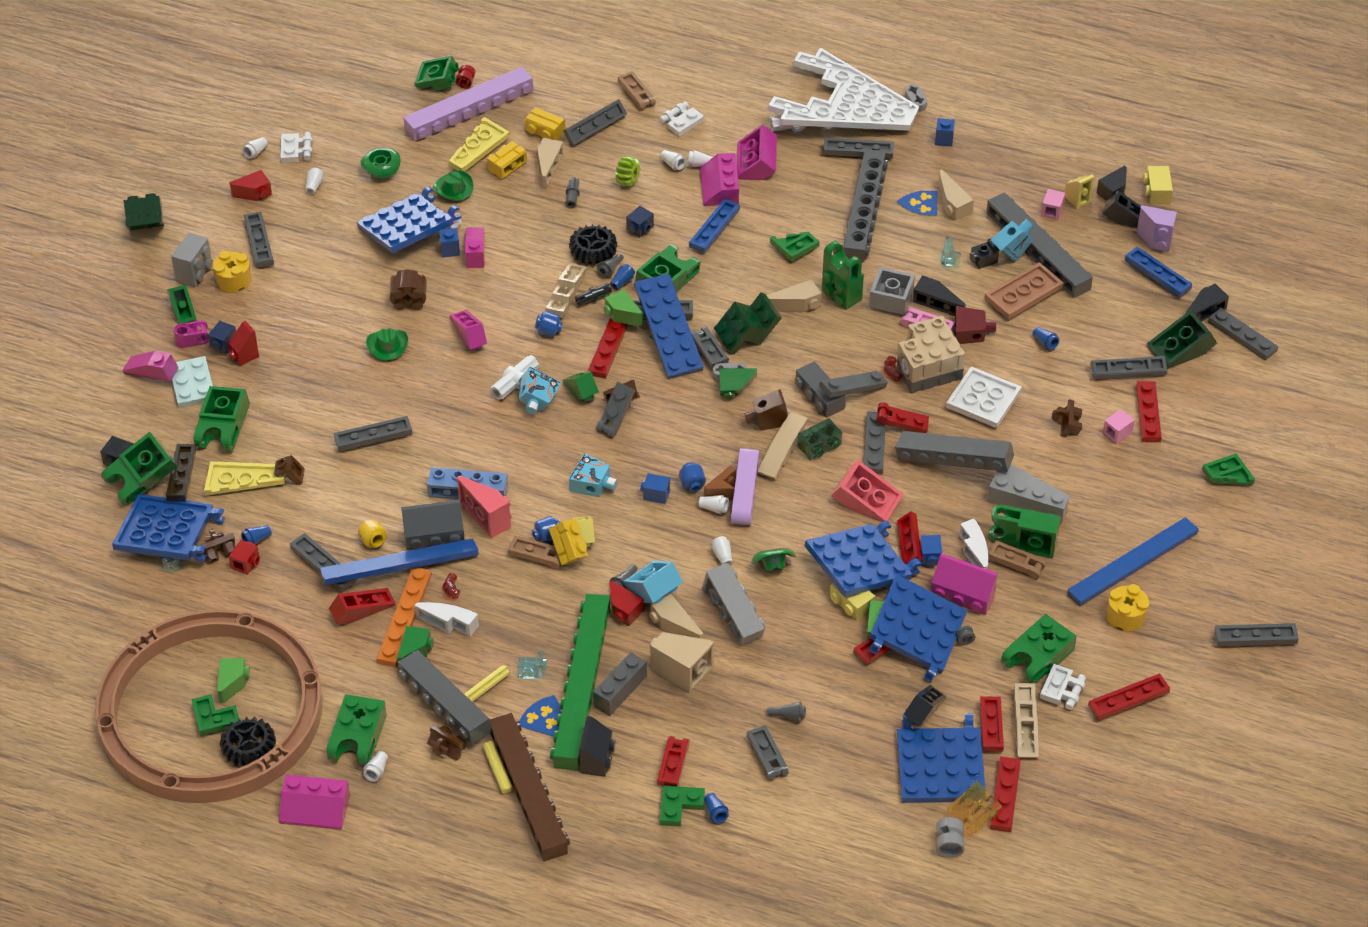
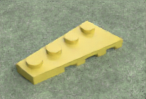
M483 117L481 124L475 127L470 137H467L463 147H459L451 157L449 166L456 170L466 171L510 137L509 131Z
M210 461L204 493L206 496L285 484L286 474L276 477L274 475L275 464Z

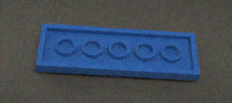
M670 274L634 282L637 296L667 378L671 379L703 371L704 366Z

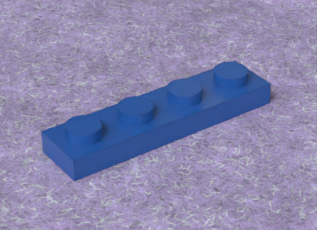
M724 199L689 241V247L705 253L738 213L740 205Z
M1139 247L1134 248L1125 255L1126 262L1178 297H1182L1192 289L1190 281Z

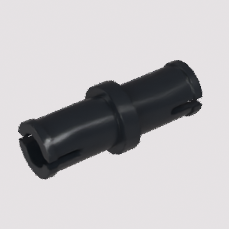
M607 282L596 288L591 287L589 291L576 295L574 298L578 302L577 305L580 307L588 302H595L598 298L612 293L611 287H608L610 284Z

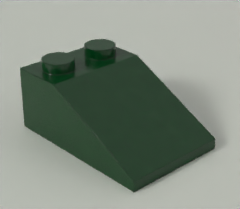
M1190 310L1146 344L1156 356H1165L1168 369L1203 355L1218 343L1208 328Z

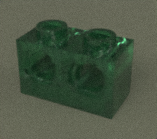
M830 418L798 433L797 446L810 460L820 457L824 453L842 445V431Z

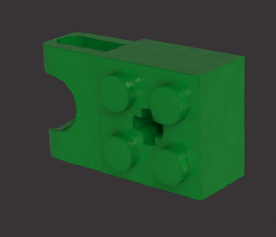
M836 240L824 248L822 291L847 310L862 300L864 274L861 272V260L855 255L848 259L844 254L843 246Z
M671 244L661 253L655 254L636 270L635 282L670 274L675 291L677 292L698 274L701 261L694 257L688 260L678 259L679 248Z
M209 386L193 436L196 447L206 448L211 440L220 438L224 450L233 451L250 405L246 389Z
M148 432L120 454L116 461L104 469L101 477L109 484L124 479L125 485L117 497L122 505H129L135 501L138 494H144L177 468L178 465L157 437Z
M996 505L992 509L991 518L994 525L989 531V539L992 543L999 541L1033 555L1053 559L1061 516L1007 505ZM998 513H1003L1005 516H999ZM996 533H1001V534H1003V535L997 536V535H995V534H996Z
M1044 614L1004 650L1001 663L1008 668L1016 664L1028 666L1025 680L1028 683L1035 684L1045 674L1050 673L1053 664L1059 665L1075 650L1077 635L1047 614Z
M345 694L327 745L328 760L338 761L342 753L346 751L357 752L359 765L365 766L371 760L387 716L384 700Z

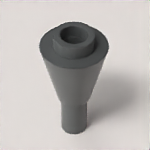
M619 253L614 258L598 263L597 270L599 274L604 278L611 277L618 263L624 259L623 255Z
M632 564L626 571L612 577L610 582L614 581L627 589L624 580L632 576L638 570V567Z
M800 701L781 707H768L767 714L780 715L781 717L801 722L802 718L806 717V706H803Z

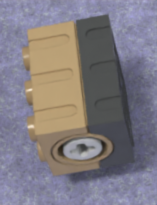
M939 316L908 325L907 341L898 343L897 369L911 394L933 388L934 386L948 384L952 381L962 380L965 353L961 349L956 337L953 336V332L949 325L946 324L944 317Z

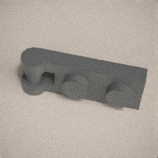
M703 327L698 332H691L695 345L711 369L716 364L729 363V358L708 327Z
M620 382L616 383L602 418L596 426L597 431L601 433L606 432L612 438L616 436L635 389ZM609 420L613 421L611 426L607 425Z
M766 725L747 731V738L765 771L767 779L772 780L780 774L782 776L789 774L788 767ZM777 764L778 767L772 768L771 765Z

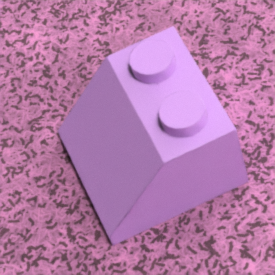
M1141 205L1137 234L1151 249L1169 252L1177 212Z

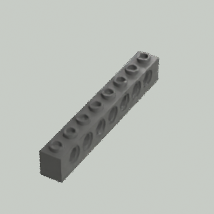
M864 151L843 247L845 256L851 259L855 255L862 263L865 261V256H869L870 245L868 243H872L873 233L870 232L875 229V220L873 218L877 219L878 208L876 206L879 207L881 197L878 195L882 194L883 184L881 182L885 181L886 172L883 171H887L888 160H885V152Z

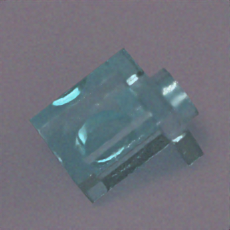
M946 237L941 264L959 267L961 253L955 251L956 246L952 245L953 238Z
M538 651V657H519L518 678L542 679L543 670H547V658H543V651Z

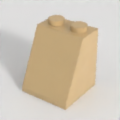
M662 632L650 643L651 670L690 693L714 667V642Z

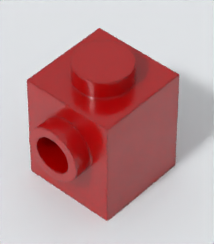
M240 540L229 555L231 569L248 575L260 561L258 546L252 542Z

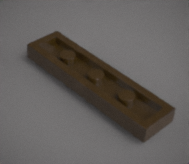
M196 444L176 445L173 460L178 467L170 473L166 492L167 501H186L197 450Z

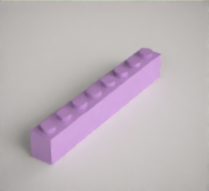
M523 67L517 68L404 116L405 131L414 141L420 140L532 92L533 78Z

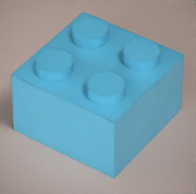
M652 561L624 580V583L629 591L643 599V603H659L663 600L662 597L676 591L678 589L677 586L682 584L683 581L673 562Z

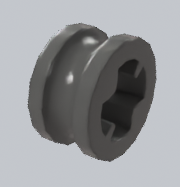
M970 626L961 627L956 631L958 642L961 645H968L976 638Z

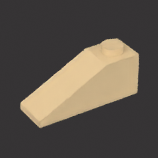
M543 138L536 147V154H538L543 189H547L564 152L563 142Z
M942 169L939 170L938 185L947 215L956 221L973 213L974 200Z
M811 279L768 294L767 297L778 312H806L821 306L822 293Z
M671 593L662 597L663 600L659 603L654 602L650 604V618L662 630L671 634L703 639V632Z

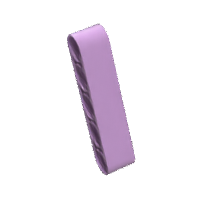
M740 448L731 524L751 526L759 450Z

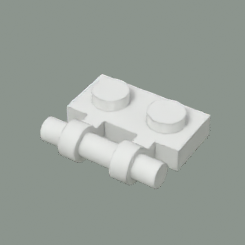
M685 101L682 104L678 103L671 111L667 110L664 112L659 120L661 123L669 122L667 123V129L680 137L702 123L704 115L693 107L687 111L686 109L689 107V104Z
M305 132L303 138H299V133L282 134L281 163L299 162V157H303L304 160H310L312 155L311 145L313 144L310 132Z
M1053 664L1040 693V699L1057 705L1060 704L1062 699L1066 700L1065 708L1072 710L1074 705H1077L1079 694L1085 687L1086 677L1080 674L1078 678L1072 677L1073 670ZM1067 686L1073 688L1071 692L1066 690Z

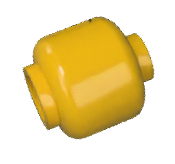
M367 520L359 527L358 537L365 546L374 549L380 547L385 542L387 532L376 520Z

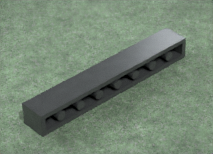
M1005 192L987 201L986 213L1002 229L1012 221L1020 226L1025 219L1034 225L1027 233L1033 240L1025 251L1037 263L1040 262L1064 282L1063 288L1073 298L1091 290L1092 275L1078 261L1073 259L1068 251L1064 250L1045 229H1042Z

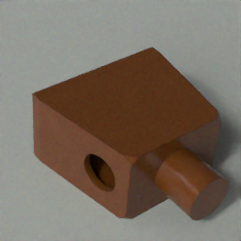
M781 389L753 400L754 411L744 413L746 423L750 424L758 421L762 431L780 428L788 417Z

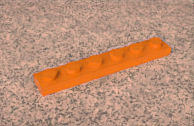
M418 567L412 568L378 653L377 664L397 667V656L406 626H413L416 618L415 604L422 602L432 577V570Z

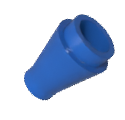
M628 264L621 265L610 282L611 287L619 290L620 287L634 278L635 270Z
M1036 327L1033 330L1032 335L1045 349L1053 350L1058 346L1060 339L1056 333L1040 327Z
M269 525L245 528L241 532L243 541L252 542L255 545L272 535Z
M708 793L704 800L710 820L715 823L726 821L729 816L728 807L715 793Z

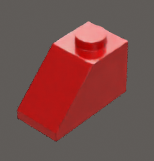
M262 170L229 182L231 195L235 198L258 201L272 195L271 183Z
M246 320L241 323L229 341L230 351H228L231 360L236 361L239 366L259 357L255 331Z
M611 581L609 583L613 617L618 622L630 626L644 612L643 599Z

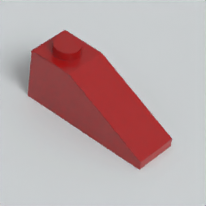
M382 588L338 594L329 610L336 624L358 621L393 607L396 603L389 589Z

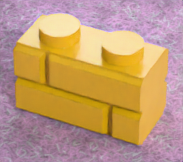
M536 107L525 118V130L542 138L557 141L564 134L563 130L566 129L565 119Z
M513 141L503 145L495 154L489 155L487 159L488 171L502 180L527 162L526 150Z
M576 519L562 521L549 528L561 565L572 564L588 556L587 545L582 539L580 526Z

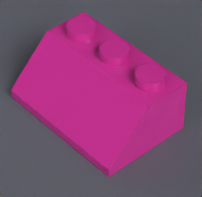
M763 124L738 141L737 174L739 180H764L776 172L777 135Z
M735 153L717 154L700 167L704 206H719L724 199L739 204V183Z
M941 554L931 583V592L958 606L986 615L995 598L998 573Z
M286 774L281 791L279 823L342 830L350 798L348 781Z

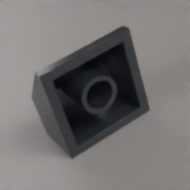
M587 716L579 749L581 774L605 777L607 769H611L612 757H610V753L615 751L616 740H613L612 730L592 716Z

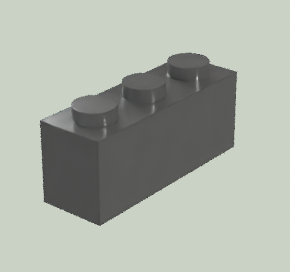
M814 361L796 370L795 384L799 389H802L807 399L816 405L817 410L822 412L827 418L845 409L846 396L829 398L819 387V384L822 380L830 378Z
M630 652L593 691L594 707L611 716L647 677V661Z

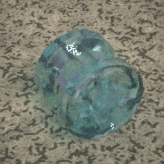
M161 557L164 571L175 573L182 568L181 559Z

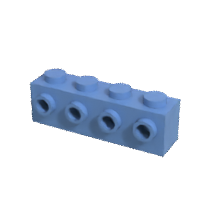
M433 467L430 469L427 483L428 497L459 500L458 476H463L498 490L503 496L507 495V473Z

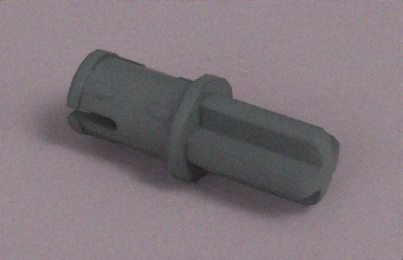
M575 177L569 180V185L566 189L567 198L565 204L568 208L576 207L577 197L580 194L578 190L580 181Z

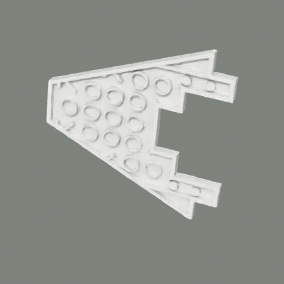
M822 48L818 50L816 56L799 52L793 66L813 71L817 74H823L821 84L835 88L830 99L826 101L811 97L808 104L803 105L774 96L768 108V111L782 115L780 119L781 125L818 126L826 129L840 127L910 130L919 111L918 105Z

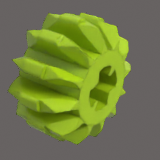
M625 156L618 161L615 172V180L618 184L622 186L635 185L641 170L638 159Z

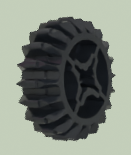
M592 224L589 227L587 225L584 228L579 227L578 231H574L573 235H571L569 243L571 256H574L575 261L579 260L580 264L586 263L587 266L589 264L595 266V264L613 258L618 247L616 236L612 233V230H608L606 226L601 227L600 224L598 226Z
M246 716L245 720L238 718L237 723L230 722V727H225L224 733H221L219 743L221 753L227 762H231L233 766L239 764V767H243L272 750L276 745V737L269 723H265L263 719L257 721L255 716L252 719ZM262 737L264 739L263 742H260L258 738ZM234 742L237 743V748L232 746Z

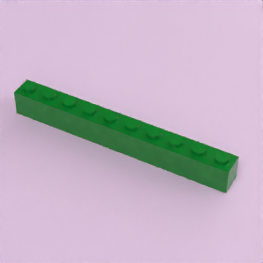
M586 593L585 601H581L580 613H582V616L577 619V629L579 631L574 634V644L576 646L575 649H571L570 660L572 665L569 664L567 668L569 680L564 683V693L566 695L561 698L560 709L563 710L562 714H558L557 717L559 730L554 732V743L556 744L555 747H551L550 759L553 760L554 768L579 771V749L586 719L590 715L593 691L595 689L610 613V596Z

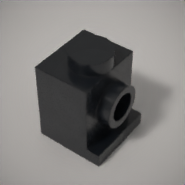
M991 238L987 239L986 243L971 247L970 259L979 269L998 263L999 249L991 241Z

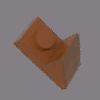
M730 465L704 486V497L724 495L729 501H733L734 488L732 486L736 482V469Z

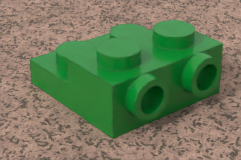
M453 56L422 61L414 84L417 89L433 86L435 91L446 90L451 87L452 83H455L454 75L455 72L459 71V65L455 62Z

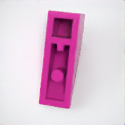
M484 227L466 228L465 256L467 268L485 267Z
M468 310L450 315V319L461 339L469 349L477 350L482 348V345L487 344L482 322Z
M151 351L131 356L122 371L127 374L171 382L179 367L171 353Z

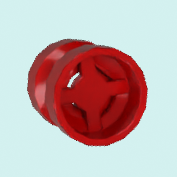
M462 65L456 77V84L464 89L470 88L475 77V69L470 65Z

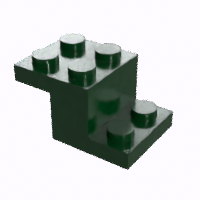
M156 193L146 194L145 198L129 196L127 200H123L126 216L125 223L128 230L164 226L162 200L160 196H156Z
M760 293L750 306L734 302L713 329L729 353L735 354L745 341L761 345L782 317L767 295Z

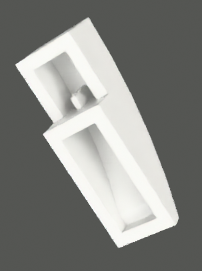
M973 518L960 524L959 537L964 542L963 554L971 564L987 569V544L981 528Z
M421 602L415 604L416 618L447 634L455 629L470 637L479 627L478 614L470 610L443 603Z

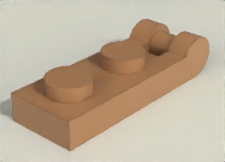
M633 71L618 76V83L633 99L639 110L645 109L648 105L656 104L655 97Z
M515 535L508 548V555L545 564L554 570H558L561 566L556 548L553 545Z
M995 541L988 554L989 560L1026 573L1032 579H1038L1041 575V570L1047 564L1046 560L1039 556L999 541Z

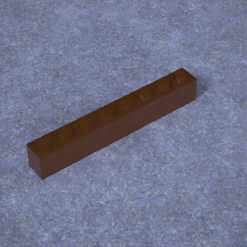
M512 713L490 719L492 730L490 735L543 861L545 862L568 854L567 845H570L568 834L563 833L560 816L556 817L554 813L556 812L555 804L552 799L549 800L548 798L549 791L546 783L542 784L540 780L542 779L539 767L535 768L534 766L535 758L532 751L528 752V742L526 736H522L520 733L522 729L519 720H515Z

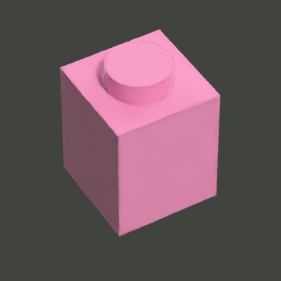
M1048 189L1043 201L1041 216L1059 220L1064 206L1065 193Z
M1119 410L1105 420L1103 434L1117 444L1133 432L1134 419L1124 411Z

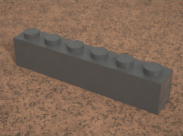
M902 431L895 446L899 461L1008 472L1014 457L1012 443L1008 441Z
M418 650L398 662V675L401 680L407 681L411 689L415 693H419L424 702L434 708L438 716H443L447 724L451 728L454 727L463 740L466 739L469 743L474 744L492 732L490 718Z

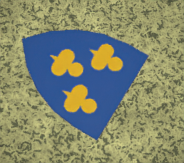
M938 191L913 192L897 200L902 207L911 212L937 216Z
M554 695L535 702L520 718L521 727L554 736L555 730H559V726H557L558 714H562L559 702Z

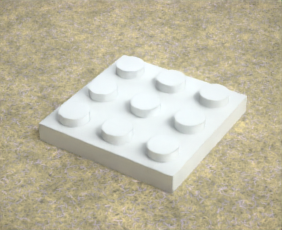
M970 367L946 402V408L997 428L1021 393L1022 387Z

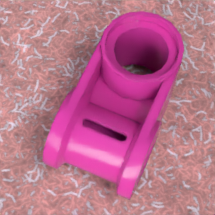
M198 320L176 325L174 327L176 346L186 348L207 344L209 342L207 322Z

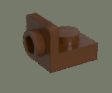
M290 455L276 461L274 475L278 477L286 474L289 479L298 485L303 483L305 468Z

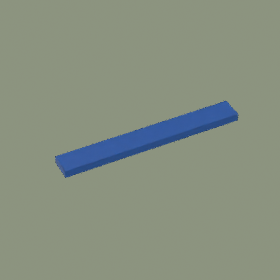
M1185 517L1067 590V594L1081 606L1198 534L1199 529Z
M472 538L320 568V574L324 584L329 585L477 556L479 552Z

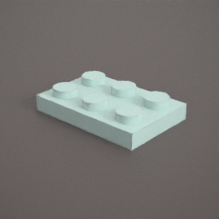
M206 357L176 362L179 368L172 381L178 407L183 408L204 403L209 386H213Z

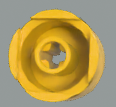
M222 251L214 260V277L219 289L228 293L239 292V289L243 287L245 289L250 285L252 276L246 254Z
M1135 584L1113 589L1110 592L1106 610L1107 621L1114 628L1117 629L1119 627L1127 632L1141 628L1146 620L1149 599L1140 590V587Z

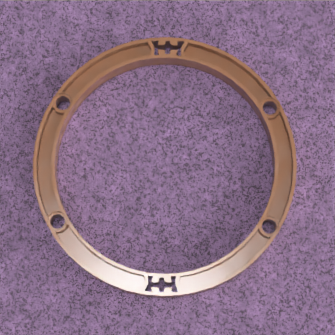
M206 610L180 615L163 621L128 643L111 662L102 678L96 697L95 714L104 751L112 765L129 782L143 791L168 800L187 803H211L234 799L257 791L291 769L304 755L317 733L322 715L323 698L316 664L307 648L294 634L274 621L255 614L235 610ZM217 636L236 637L254 641L275 651L295 671L302 687V700L297 718L291 729L267 754L238 769L212 775H183L162 770L137 756L127 746L119 733L117 726L118 707L129 681L153 657L183 642Z

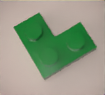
M212 694L191 699L200 736L222 731L225 727H230V722L237 723L239 716L236 705L215 710Z
M663 785L660 825L681 826L682 809L703 810L705 788Z

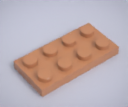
M1039 262L985 293L984 299L1009 320L1062 289L1064 282Z

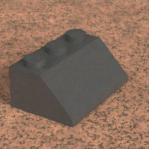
M460 500L401 507L406 550L465 540Z

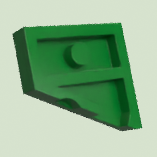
M810 232L786 234V238L776 239V236L770 237V243L791 262L818 248L820 245V241Z
M1237 453L1203 464L1202 471L1211 483L1253 485L1255 482V478Z

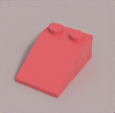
M857 460L848 468L831 496L845 507L883 522L888 521L904 494Z
M463 476L457 477L460 504L491 538L511 528L510 519L512 517L509 508L511 504L506 496H503L498 490Z

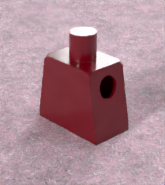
M956 306L955 337L959 344L985 341V332H996V321H986V312L984 310Z

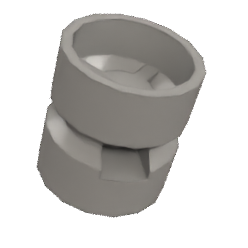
M954 817L939 820L936 824L938 854L947 858L962 855L964 853V823Z

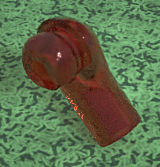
M888 356L887 360L884 361V372L898 382L902 378V373L895 369L896 358Z
M449 573L442 589L448 597L451 596L453 599H456L460 595V590L454 585L457 575Z

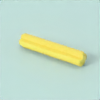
M505 665L499 667L464 695L472 702L507 677L510 671Z
M492 741L485 742L483 750L500 790L503 794L510 793L512 785L496 747Z

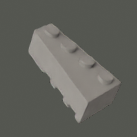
M1010 465L1008 472L996 471L989 486L988 502L1061 516L1060 524H1062L1068 511L1070 495Z
M728 563L706 571L702 590L705 594L709 592L711 596L710 602L713 606L718 605L721 618L729 621L728 628L740 646L761 638L765 630L764 621L757 616L755 605L752 601L748 600L745 587L739 584L735 570L730 568Z

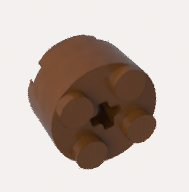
M410 269L400 270L394 277L392 275L389 298L394 308L397 310L404 308L422 309L426 301V277L423 274L420 276L418 271Z

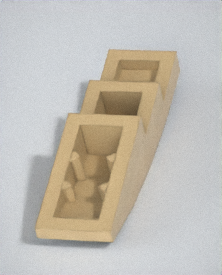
M569 263L558 278V286L552 292L551 301L545 308L546 312L557 314L560 318H563L582 283L587 270L586 266Z
M790 412L758 469L759 475L773 480L777 479L782 466L786 465L791 452H794L808 418Z
M1014 683L1017 758H1039L1035 684Z

